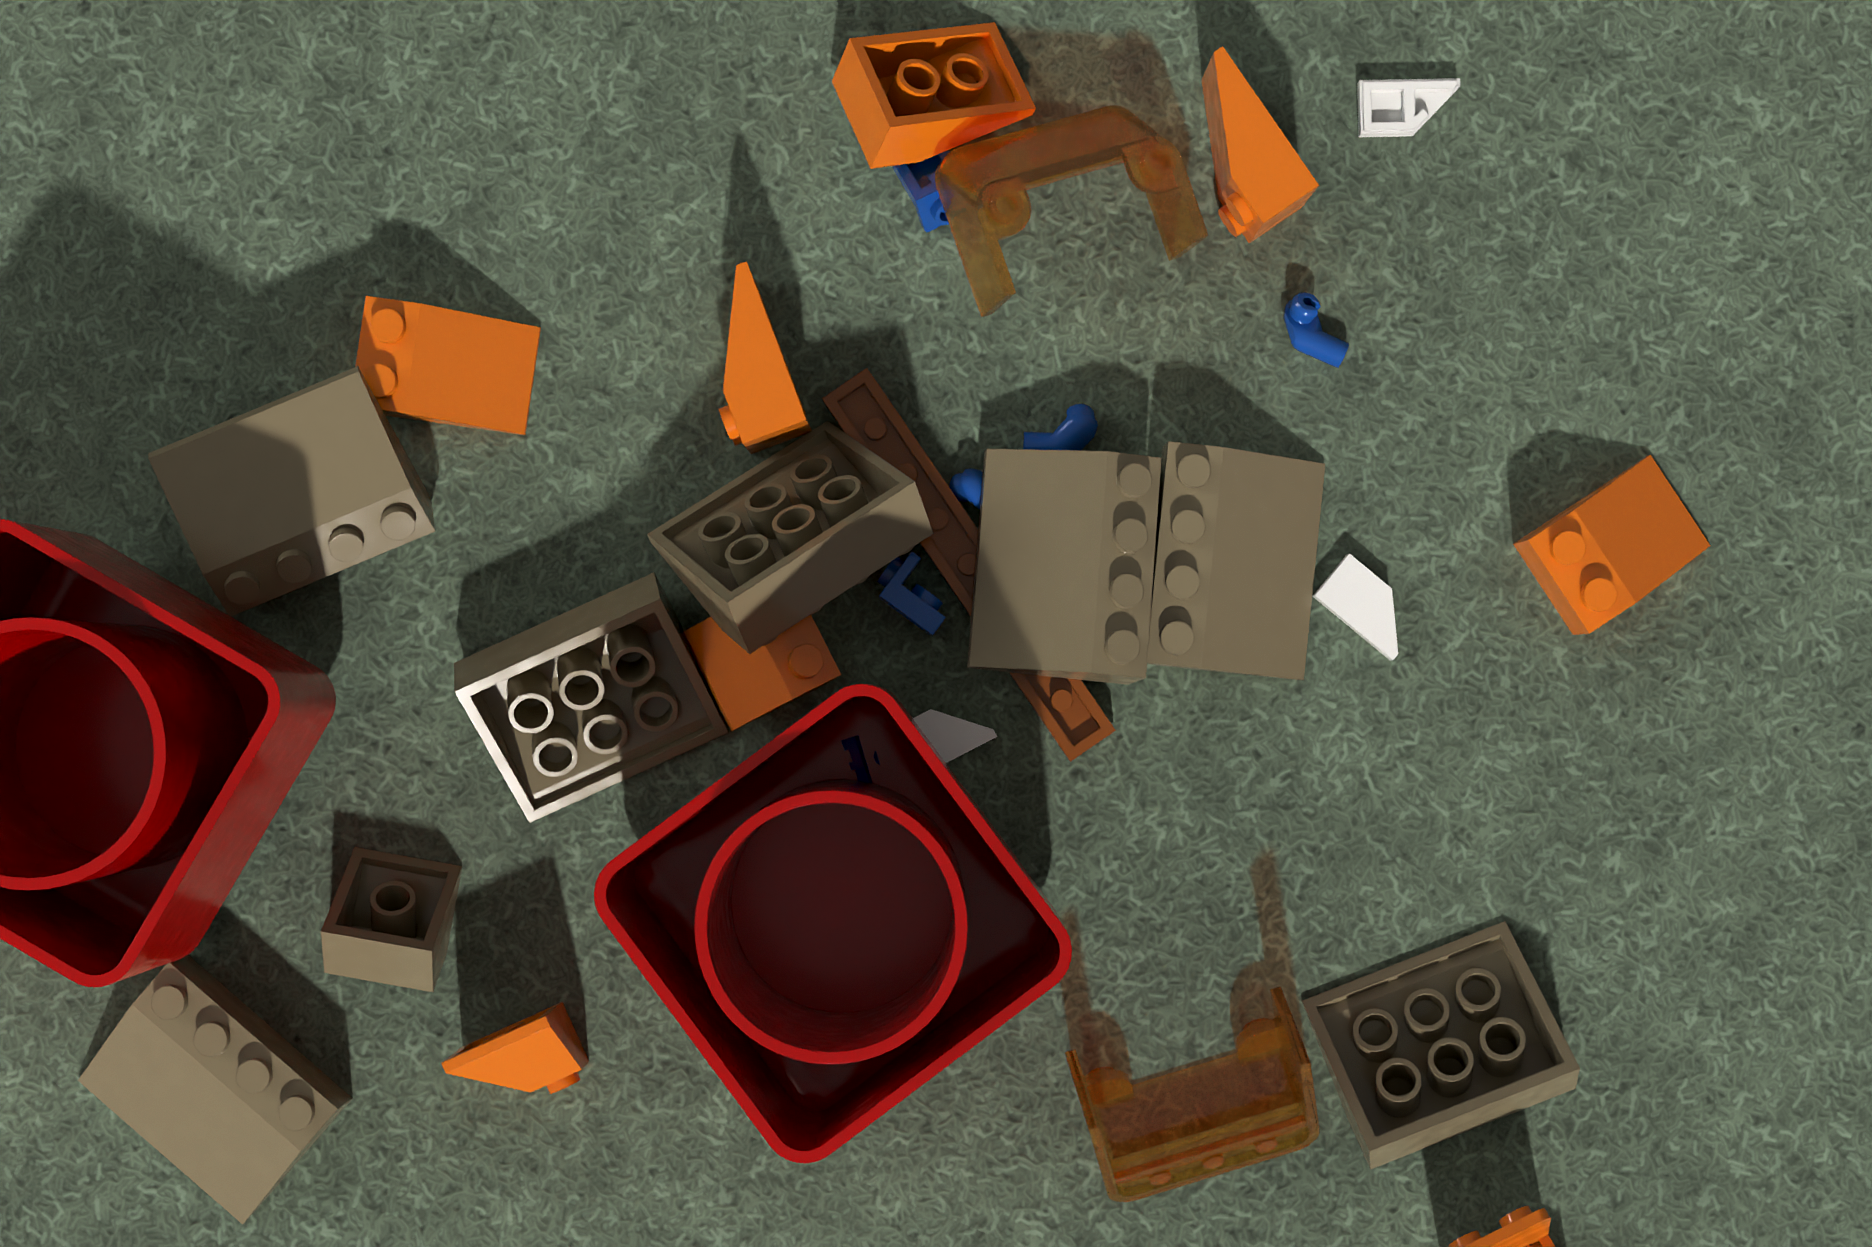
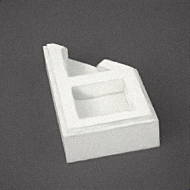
M1460 78L1359 80L1357 83L1358 137L1413 136L1458 90Z
M1349 553L1314 593L1313 597L1386 658L1394 660L1398 655L1392 588Z
M932 709L913 718L946 763L997 737L994 729Z

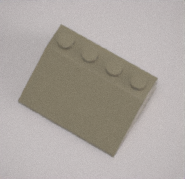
M358 366L148 454L150 464L203 576L230 617L435 532L432 501Z
M826 421L651 531L647 536L651 544L721 630L747 653L751 654L761 646L774 641L778 635L802 619L821 610L825 604L851 587L864 582L871 574L895 558L908 553L915 545L934 533L915 481L832 423Z
M1168 441L1162 447L1147 664L1304 680L1325 464L1227 447Z
M989 448L984 451L967 668L1125 685L1146 679L1162 458L1111 451Z
M655 572L454 663L455 694L529 823L729 733L708 684L682 635L684 631Z
M1506 921L1302 1001L1348 1121L1370 1170L1576 1089L1580 1067Z
M189 955L165 965L132 1003L78 1079L83 1086L241 1224H244L353 1099Z

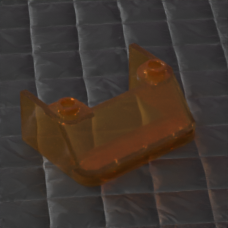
M1110 105L951 150L937 166L935 184L981 317L993 314L1016 294L998 241L1018 234L1027 225L1031 216V203L1026 191L1028 189L1124 162L1131 182L1138 189L1146 193L1169 261L1181 257L1208 237L1206 226L1178 149L1127 108Z
M1281 986L1270 989L1274 1018H1260L1247 1023L1235 1039V1054L1134 1085L1131 1084L1126 1072L1115 1070L1112 1067H1099L1084 1076L1076 1049L1065 1052L1107 1195L1111 1200L1116 1202L1139 1200L1301 1150L1317 1139L1320 1129L1311 1062Z

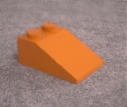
M995 22L849 38L832 79L833 86L870 169L924 161L1032 116L1036 110Z
M1222 46L1213 53L1202 77L1218 199L1223 207L1218 209V213L1222 222L1233 236L1237 237L1243 234L1248 243H1251L1302 208L1319 184Z
M746 261L736 265L723 384V393L728 405L719 408V412L730 440H733L734 445L737 446L743 443L750 454L807 434L812 430L756 281Z
M366 296L355 367L358 366L385 416L526 435L541 327L422 303Z
M1651 455L1646 456L1513 544L1573 635L1590 634L1636 604L1711 546Z

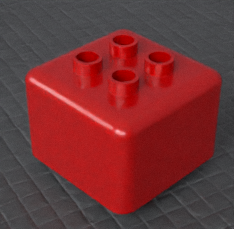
M0 519V939L71 981L86 987L107 986L182 959L190 954L201 942L330 722L335 711L336 693L329 677L315 665L90 535Z
M873 684L850 685L834 693L607 863L600 872L594 888V901L597 912L608 929L769 1146L781 1157L796 1163H812L832 1154L1053 988L1065 976L1072 958L1070 937L1052 904L898 698L889 690ZM859 735L872 783L858 781L855 770H851L849 762H852L849 750L844 751L841 740ZM875 751L877 753L880 765L876 763L874 760Z

